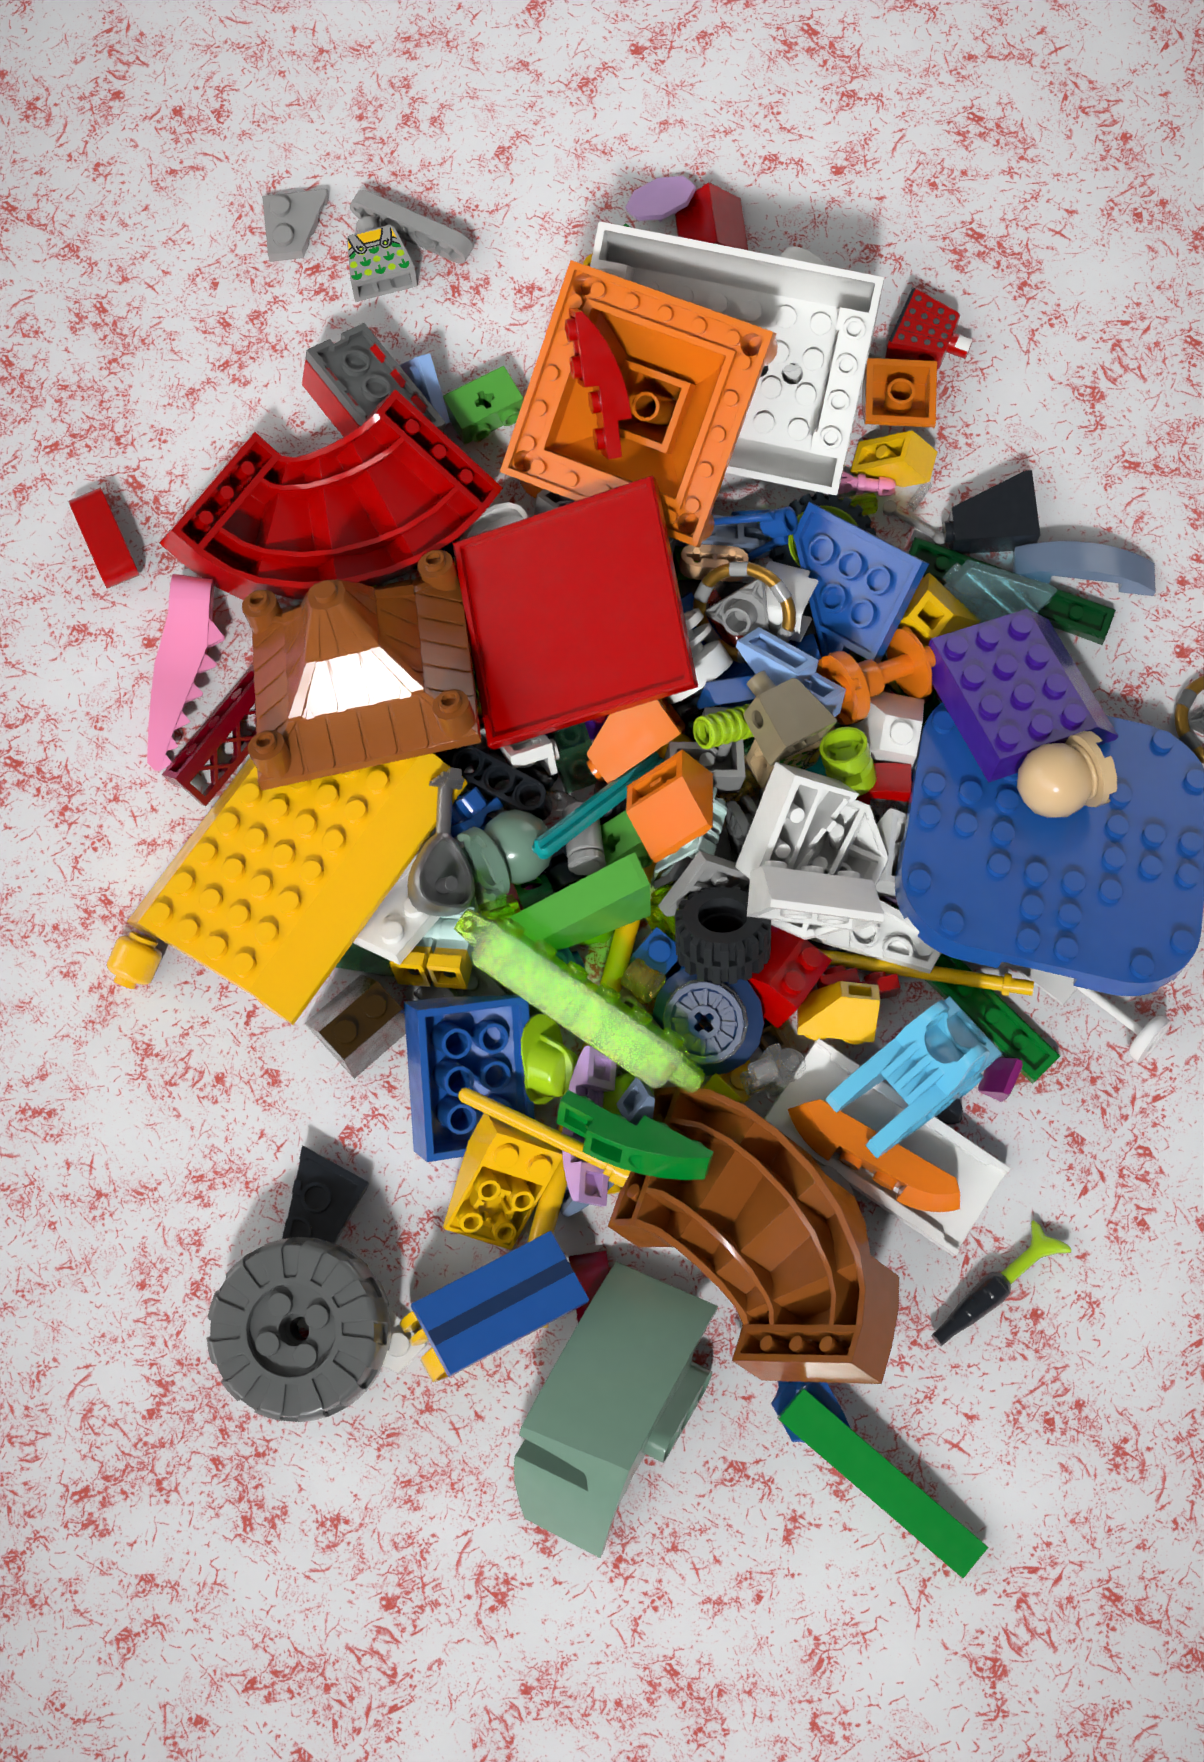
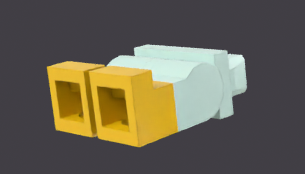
M475 896L470 907L460 914L447 917L441 916L400 965L390 961L389 964L398 984L430 987L433 981L434 987L468 988L478 938H480L482 930L478 919V904ZM408 969H419L420 974H410ZM444 971L455 972L456 977H446Z

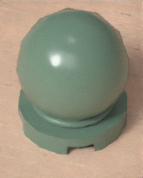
M514 809L497 815L485 825L484 830L472 827L457 836L460 842L463 841L464 847L461 849L470 865L474 884L480 882L484 889L487 890L483 893L485 899L494 901L509 893L510 883L519 885L536 879L549 866L552 855L548 859H540L532 850L535 839L549 830L540 818L527 811Z

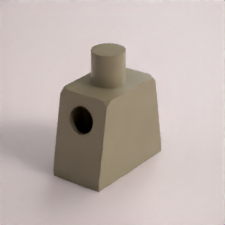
M761 671L754 675L746 684L755 695V699L745 710L744 719L770 766L822 740L837 722L836 718L798 679L791 678L776 686L767 673Z

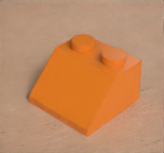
M868 358L862 383V414L864 424L935 428L937 361Z

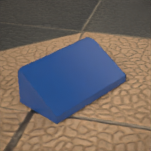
M754 675L707 682L696 704L698 709L754 700L755 695L746 685Z

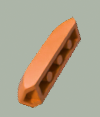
M821 1099L788 1109L791 1120L800 1136L810 1148L827 1161L830 1160L834 1152L840 1154L839 1160L846 1166L855 1170H859L862 1167L874 1174L872 1179L879 1185L893 1190L894 1187L898 1188L896 1201L911 1208L929 1212H949L960 1209V1190L956 1177L899 1144H896L882 1156L876 1158L865 1145L878 1132L842 1111L836 1113L828 1103Z

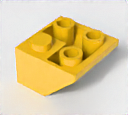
M928 573L919 583L898 628L908 626L924 647L929 645L931 638L979 624L980 621L933 575Z
M839 981L811 991L797 1009V1034L805 1035V1037L812 1040L835 1038L843 1039V1041L850 1044L874 1043L880 1005L879 985Z

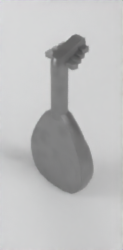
M449 768L447 772L443 771L433 781H429V786L438 787L436 834L430 837L413 862L408 876V897L412 905L419 912L432 916L447 917L458 915L470 907L474 898V877L463 850L451 836L453 789L461 790L464 782L462 771L458 768Z

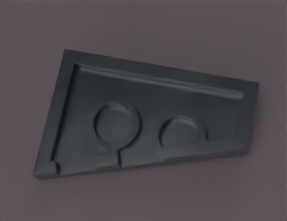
M302 1145L296 1179L294 1180L291 1204L282 1239L309 1237L327 1240L336 1244L367 1190L369 1182Z

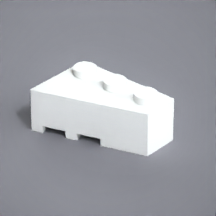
M776 762L735 867L749 879L751 870L764 865V861H781L787 863V869L801 870V866H805L815 853L812 850L826 830L828 832L832 831L837 824L834 821L848 802L853 803L859 793L840 780Z

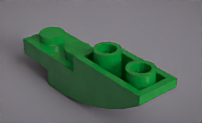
M567 1090L560 1100L556 1123L585 1138L582 1152L610 1165L648 1176L679 1180H702L707 1176L714 1152L707 1149L699 1141L690 1140L673 1131L665 1123L655 1121L644 1115L636 1126L625 1117L613 1114L596 1105L588 1097L579 1096L570 1090Z

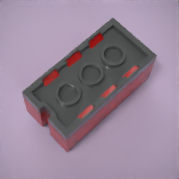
M365 323L341 333L339 342L333 343L328 339L306 350L302 386L343 437L358 429L378 404L394 389L444 433L446 422Z

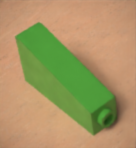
M636 853L629 854L510 916L511 931L507 932L506 936L513 953L520 952L525 964L547 956L551 952L560 951L651 916L650 883Z

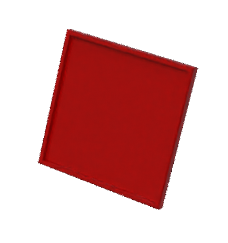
M653 475L453 543L489 748L495 750L698 687L658 482Z

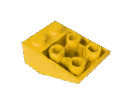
M483 1113L468 1141L443 1228L511 1250L563 1157L562 1150Z

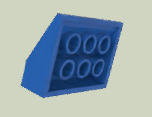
M527 995L440 997L404 1002L413 1151L426 1162L464 1157L468 1141L479 1123L483 1112L459 1100L458 1093L463 1088H470L535 1120L534 1103L529 1100L525 1090V1075L521 1056V1037L523 1029L529 1021Z

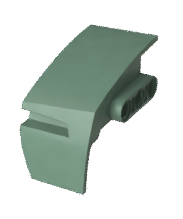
M615 1262L576 1326L521 1426L519 1436L525 1440L515 1454L514 1482L519 1504L526 1520L601 1558L617 1508L645 1455H648L662 1463L665 1462L706 1391L713 1371L691 1360L694 1350L717 1312V1305L619 1262Z

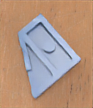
M431 354L417 356L399 365L446 424L449 423V416Z

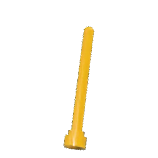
M463 1088L458 1093V1098L462 1103L603 1169V1174L609 1177V1182L620 1187L624 1186L631 1171L602 1162L582 1152L583 1142L470 1088Z

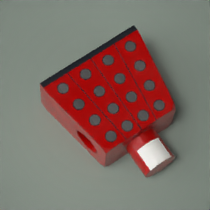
M912 287L889 339L885 359L937 361V369H940L946 353L966 359L973 339L955 333L960 319V314L956 310Z

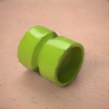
M841 727L830 731L824 736L819 746V752L826 769V776L840 780L859 793L858 796L867 793L873 788L876 782V769L864 732L853 727Z

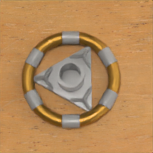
M730 562L711 570L701 580L693 600V609L699 608L703 614V619L696 627L703 624H709L711 627V632L704 638L706 644L720 640L733 661L747 663L737 648L728 645L720 639L708 621L707 616L724 625V628L732 635L745 636L758 627L769 632L765 584L770 588L782 609L783 620L776 637L789 643L795 631L796 609L792 594L782 579L767 568L751 562ZM729 576H750L756 578L706 610V603L714 586L722 579Z

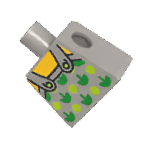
M365 216L360 218L356 223L359 233L351 234L347 237L350 281L355 302L417 287L414 264L394 226L387 225L378 228L375 217Z

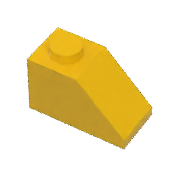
M913 430L859 441L850 472L855 476L866 474V478L879 479V476L889 477L895 480L896 486L899 487L928 483L931 479L938 451Z

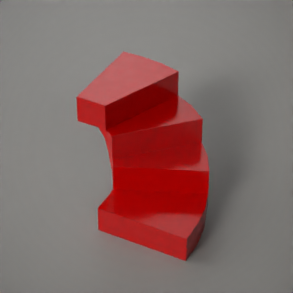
M394 389L378 404L358 429L334 443L309 454L297 457L282 456L254 432L161 539L159 544L200 577L213 579L215 587L239 599L244 600L246 596L257 590H269L275 595L303 600L314 584L324 580L339 579L367 586H375L406 574L418 565L423 555L433 550H441L460 537L487 510L503 488L403 395Z

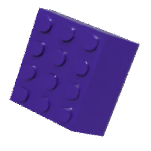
M1024 609L931 638L928 646L933 650L936 659L935 666L931 668L932 684L988 783L1018 773V769L1027 754L1043 744H1065L1071 735L1083 731H1092L1102 740L1100 743H1097L1098 746L1118 738L1117 732L1049 619L1029 609Z

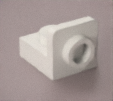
M545 734L500 748L501 755L513 768L530 767L536 761H539L550 776L557 774L555 760L560 758L558 747L554 739H548Z

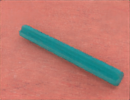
M654 752L610 782L535 839L532 845L533 852L540 859H548L627 798V786L663 763L664 758L660 757L657 752Z

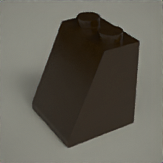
M362 974L305 1022V1025L354 1079L406 1034L403 1008L378 981Z

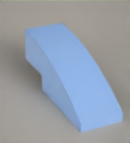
M760 627L737 641L736 648L755 674L765 671L776 686L791 678L798 679L834 717L840 714L846 689L816 673L819 660Z

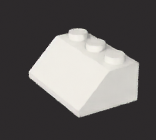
M764 861V865L751 870L747 917L854 931L884 922V912L874 881L860 879L861 874L858 872L838 871L837 875L824 874V868L817 866H801V870L787 869V863L781 861Z

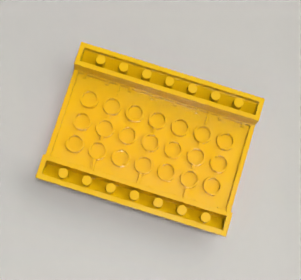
M434 753L262 790L258 783L257 768L250 757L127 920V923L155 941L158 938L254 996L267 1010L294 1025L436 828L438 787L429 786V781H433L434 778L441 775L443 771L447 772L451 767ZM465 779L461 790L453 789L452 804L467 785Z

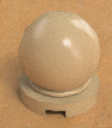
M1083 731L1071 735L1065 744H1043L1028 753L1018 769L1017 789L1023 802L1035 814L1047 818L1068 817L1080 810L1084 805L1098 807L1109 803V794L1117 791V773L1112 757L1104 758L1101 749L1097 745V743L1102 741L1101 738L1092 731Z

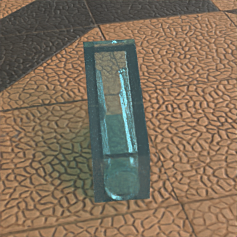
M969 559L962 566L956 563L942 578L947 582L944 587L980 621L979 623L1024 609H1029L1038 614L1058 591L1053 585Z

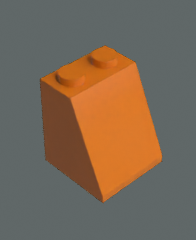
M665 698L609 714L587 752V756L590 759L587 761V765L598 780L604 778L606 783L609 784L680 735L686 724L672 704H669Z

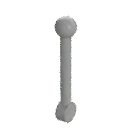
M888 500L883 504V513L885 515L897 516L933 538V542L937 545L945 543L943 532H935L897 509V504L894 501Z

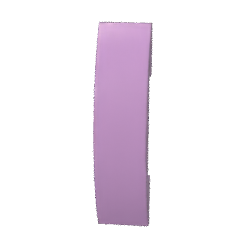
M584 1046L573 1071L568 1090L579 1096L588 1097L596 1105L603 1108L604 1092L615 1091L617 1053L593 1046ZM565 1127L562 1128V1133L584 1143V1137ZM562 1150L565 1177L572 1200L600 1207L607 1206L609 1177L603 1174L604 1170Z

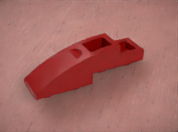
M571 308L569 309L570 319H565L567 341H573L574 356L569 358L572 379H577L578 384L582 387H593V391L588 393L591 413L597 416L598 428L593 429L595 449L597 451L601 450V454L607 459L621 458L622 450L618 420L632 418L624 379L611 349L597 327L583 311Z

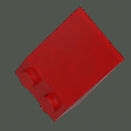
M771 925L770 959L767 964H764V969L759 974L752 973V978L748 979L761 1000L764 1018L776 1028H779L800 1007L832 960L808 940H804Z

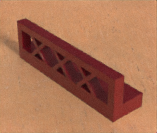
M251 665L162 773V776L171 784L182 787L203 806L208 805L248 756L249 742L257 734L255 729L251 735L240 736V721L243 717L255 714L256 719V708L251 709L256 700L253 665ZM233 742V757L227 763H218L217 749L222 743ZM210 770L211 784L202 794L190 782L199 771Z

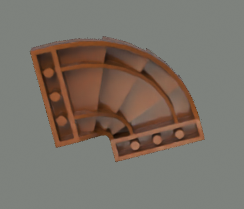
M688 1086L655 1088L653 1093L655 1105L652 1119L665 1123L673 1131L690 1140L699 1141L707 1149L713 1151L708 1174L702 1180H679L648 1176L631 1171L624 1186L620 1189L608 1227L638 1248H676L723 1292L735 1306L743 1323L732 1361L760 1380L882 1384L893 1345L897 1322L900 1277L870 1255L866 1224L854 1195L827 1176L806 1150L746 1105L711 1089Z

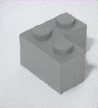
M706 707L702 716L735 707ZM743 739L708 750L701 748L697 742H669L664 761L683 749L713 773V787L717 788L716 793H739L745 779Z

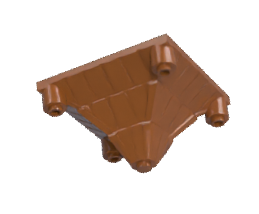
M433 550L423 555L417 566L421 577L413 580L407 579L376 587L339 579L324 580L314 584L304 596L302 603L297 606L281 608L275 594L269 590H257L246 596L242 602V611L252 629L257 734L249 742L248 752L257 768L258 783L262 790L482 743L470 641L458 571L451 555L447 551Z

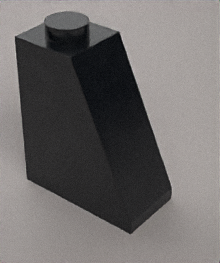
M1032 470L1023 471L953 506L948 520L942 523L944 542H949V548L962 554L1014 551L1015 547L1037 543L1041 534Z

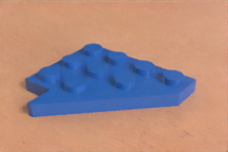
M809 502L793 537L801 569L810 571L808 577L818 580L809 603L822 656H827L835 651H845L848 654L852 650L866 659H872L876 663H880L929 563Z

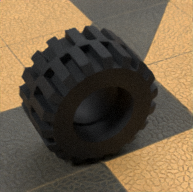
M717 885V888H710L708 886L702 888L700 893L692 892L688 895V900L681 901L679 910H676L675 913L676 955L680 966H685V972L690 976L696 974L698 980L703 982L711 980L712 984L721 985V982L735 984L739 979L745 981L751 979L752 973L759 974L764 969V964H767L770 959L771 920L747 917L749 890L742 891L741 887L733 886L732 888L725 887V885Z

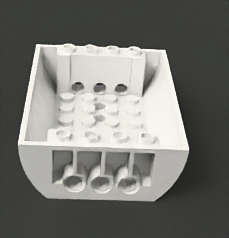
M599 221L590 267L777 333L775 337L778 345L777 355L768 364L767 373L758 380L754 396L725 473L837 495L871 347L884 277ZM795 363L802 368L803 377L799 383L788 384L783 379V370L788 364Z

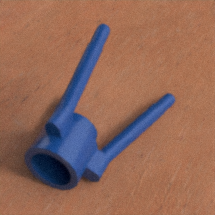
M790 506L777 509L733 511L731 516L714 518V525L760 522L762 533L773 538V540L748 553V562L777 546L788 544V535L795 534L798 528L797 516Z

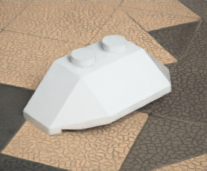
M855 799L853 803L848 802L834 821L837 824L832 831L828 832L826 830L812 850L815 853L805 866L824 868V874L837 875L838 871L858 872L861 874L860 879L873 880L876 887L889 858L870 805ZM771 920V925L804 940L845 930Z

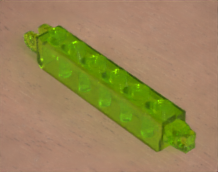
M467 909L462 914L454 930L474 948L471 952V957L476 967L651 1088L663 1087L667 1080L679 1088H684V1091L687 1090L688 1093L690 1091L693 1093L698 1091V1088H701V1084L705 1080L704 1069H701V1066L698 1067L697 1063L685 1056L689 1048L683 1044L685 1039L680 1034L668 1027L664 1031L651 1022L653 1017L644 1009L636 1005L631 1009L619 1000L621 995L615 989L604 983L598 986L587 978L589 973L583 967L572 961L566 964L555 956L557 951L551 945L540 939L536 942L523 934L525 928L513 919L506 917L505 920H502L499 917L491 920L471 909Z

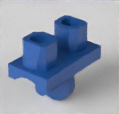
M477 787L468 790L462 796L459 794L452 804L451 836L454 838L472 827L484 830L485 825L492 820L491 817L486 815L500 810L503 804L497 797L486 801Z

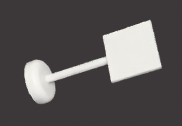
M1023 966L1019 969V973L1027 979L1034 981L1036 986L1062 1006L1078 989L1137 1034L1129 1048L1130 1057L1137 1063L1142 1062L1154 1050L1171 1025L1169 1019L1158 1015L1142 1027L1096 991L1073 986L1074 978Z

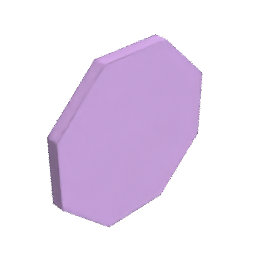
M684 176L656 178L634 190L625 208L637 221L658 220L661 222L663 219L687 207L696 191V187Z

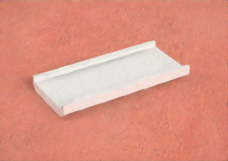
M819 1038L809 1049L764 1119L806 1150L817 1164L833 1167L848 1181L852 1188L950 1255L956 1256L969 1231L1004 1175L1011 1168L934 1117L898 1143L900 1146L956 1177L960 1190V1209L949 1212H929L914 1209L896 1201L898 1188L894 1187L893 1190L879 1185L872 1179L874 1174L862 1167L859 1170H855L846 1166L839 1160L840 1154L834 1152L829 1161L821 1157L800 1136L791 1120L788 1109L818 1099L827 1103L825 1099L861 1066ZM882 1081L840 1111L879 1132L909 1105L895 1089Z

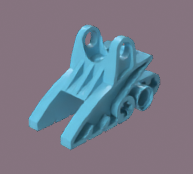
M949 996L944 1001L940 1000L905 1026L891 1042L844 1080L825 1100L837 1113L886 1079L909 1106L883 1127L865 1145L876 1158H879L944 1111L956 1098L960 1099L970 1092L983 1079L984 1076L981 1073L998 1059L1002 1053Z

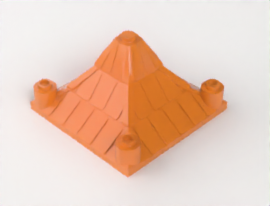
M570 260L500 472L574 501L653 475L658 482L668 536L692 546L700 547L702 541L710 537L714 530L715 523L711 513L754 396L759 377L764 366L771 363L777 355L778 345L775 339L777 333ZM571 308L583 311L597 327L611 349L623 376L632 418L618 420L622 450L621 458L607 459L601 454V450L597 451L595 449L593 429L598 428L597 416L591 413L588 393L593 391V387H582L578 384L577 379H572L569 358L574 356L573 341H567L565 319H570L569 309Z

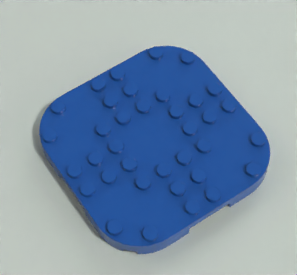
M943 702L940 703L932 711L920 734L917 757L912 767L911 795L895 876V895L903 918H909L919 931L918 937L924 943L952 958L998 968L1002 962L1062 975L1074 978L1073 986L1111 995L1141 996L1156 992L1159 987L1169 983L1171 980L1174 981L1194 956L1201 938L1204 906V767L1200 760L1182 741L1168 731L1147 724L1106 715L1117 732L1118 738L1098 747L1101 749L1104 758L1111 756L1114 761L1117 773V791L1109 794L1110 802L1098 807L1084 805L1080 810L1068 817L1047 818L1035 814L1023 802L1017 789L1018 773L988 783Z

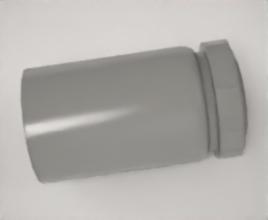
M576 802L566 806L562 811V819L584 802ZM600 819L566 844L568 868L574 874L591 875L606 865Z

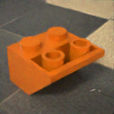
M683 749L627 786L626 813L650 858L655 863L670 854L676 853L681 847L695 838L703 836L709 829L713 828V773Z

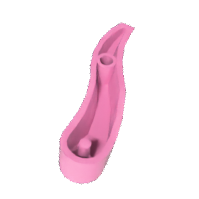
M172 574L168 615L154 663L150 699L147 763L155 771H161L172 763L166 753L178 747L172 737L174 731L190 723V720L182 712L185 704L203 696V692L195 685L199 674L216 667L217 663L208 656L210 648L225 640V636L212 622L214 606L213 579Z

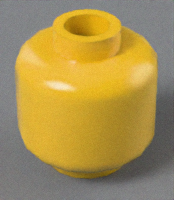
M130 931L129 936H120L116 940L106 964L107 969L116 975L113 981L133 990L136 984L147 985L151 983L162 959V952L157 948L158 942L133 931Z

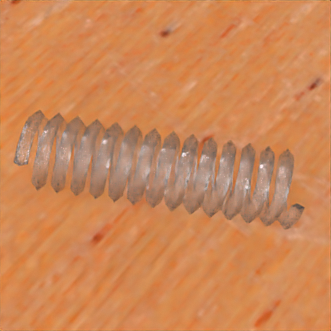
M931 482L921 484L916 493H914L915 495L906 504L910 510H913L911 512L916 510L917 506L931 489Z

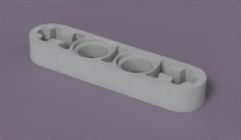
M359 190L350 204L352 213L359 219L365 216H373L376 218L378 228L392 225L401 239L458 264L465 263L473 250L472 242L464 234L372 192Z

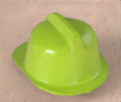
M536 1014L529 1019L523 1029L521 1056L526 1094L531 1102L542 1105L547 1104L554 1097L564 1096L569 1089L578 1057L572 1050L563 1045L561 1031L556 1021L547 1014Z

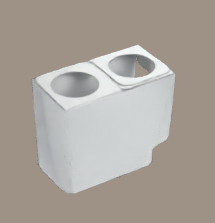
M769 561L765 568L782 579L792 594L791 596L795 604L796 624L795 631L790 640L801 642L812 620L811 617L803 616L802 614L818 580L809 578L810 571ZM765 584L769 633L776 636L783 620L782 609L770 588Z

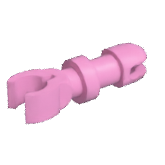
M843 472L838 494L856 491V495L872 492L877 493V496H891L895 492L896 482L889 477L879 476V479L866 478V474H858V477H853Z

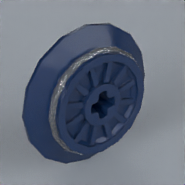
M685 968L670 976L657 994L652 1014L653 1019L665 1032L668 1041L673 1047L666 1053V1056L682 1069L703 1076H711L715 1073L718 1075L727 1074L745 1064L760 1045L765 1024L761 1000L748 980L739 979L735 984H729L728 982H721V985L712 984L711 980H706L705 982L698 980L696 974L690 976L685 972ZM699 1013L702 1015H707L708 1013L713 1015L714 1019L711 1021L713 1028L710 1026L702 1028L699 1022L702 1020V1016Z

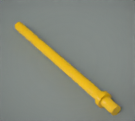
M819 949L832 960L829 965L845 966L846 968H857L872 972L885 971L886 974L897 973L899 976L1002 991L1001 995L1009 996V993L1029 996L1033 994L1034 981L1012 978L1010 973L998 976L934 966L929 974L865 955Z

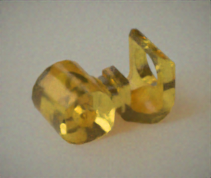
M639 957L624 972L621 985L630 990L640 1003L648 1005L649 1010L647 1012L652 1017L657 994L664 986L666 977L662 972L651 969Z

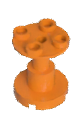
M908 626L897 628L887 648L888 660L876 663L872 659H867L857 663L845 651L832 652L819 660L817 673L846 689L840 714L835 716L840 724L849 725L864 720L870 710V698L881 694L885 684L895 680L903 692L910 697L920 699L931 694V668L936 664L935 655L929 646L923 647L922 643Z

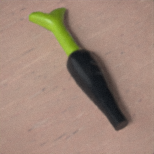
M1034 1220L1031 1221L1032 1239L1029 1248L1001 1273L991 1272L983 1277L957 1305L946 1321L931 1335L938 1345L943 1346L954 1335L971 1326L1002 1304L1011 1293V1284L1036 1261L1054 1254L1071 1253V1247L1058 1239L1045 1236L1041 1225Z

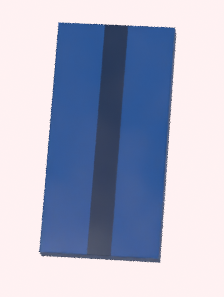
M549 1231L413 1302L411 1308L447 1376L451 1377L588 1303L589 1298L554 1235Z

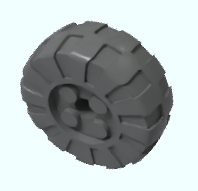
M292 1237L267 1243L239 1260L226 1273V1280L221 1288L214 1293L207 1316L211 1321L210 1336L206 1337L211 1363L217 1365L223 1377L221 1383L237 1401L242 1400L255 1410L254 1413L277 1421L307 1422L329 1417L358 1400L367 1392L382 1370L381 1367L386 1353L389 1351L392 1338V1325H390L388 1312L389 1302L381 1282L376 1279L368 1265L361 1258L333 1242L318 1238ZM302 1317L305 1318V1322L309 1326L307 1338L302 1337L298 1330L297 1323Z

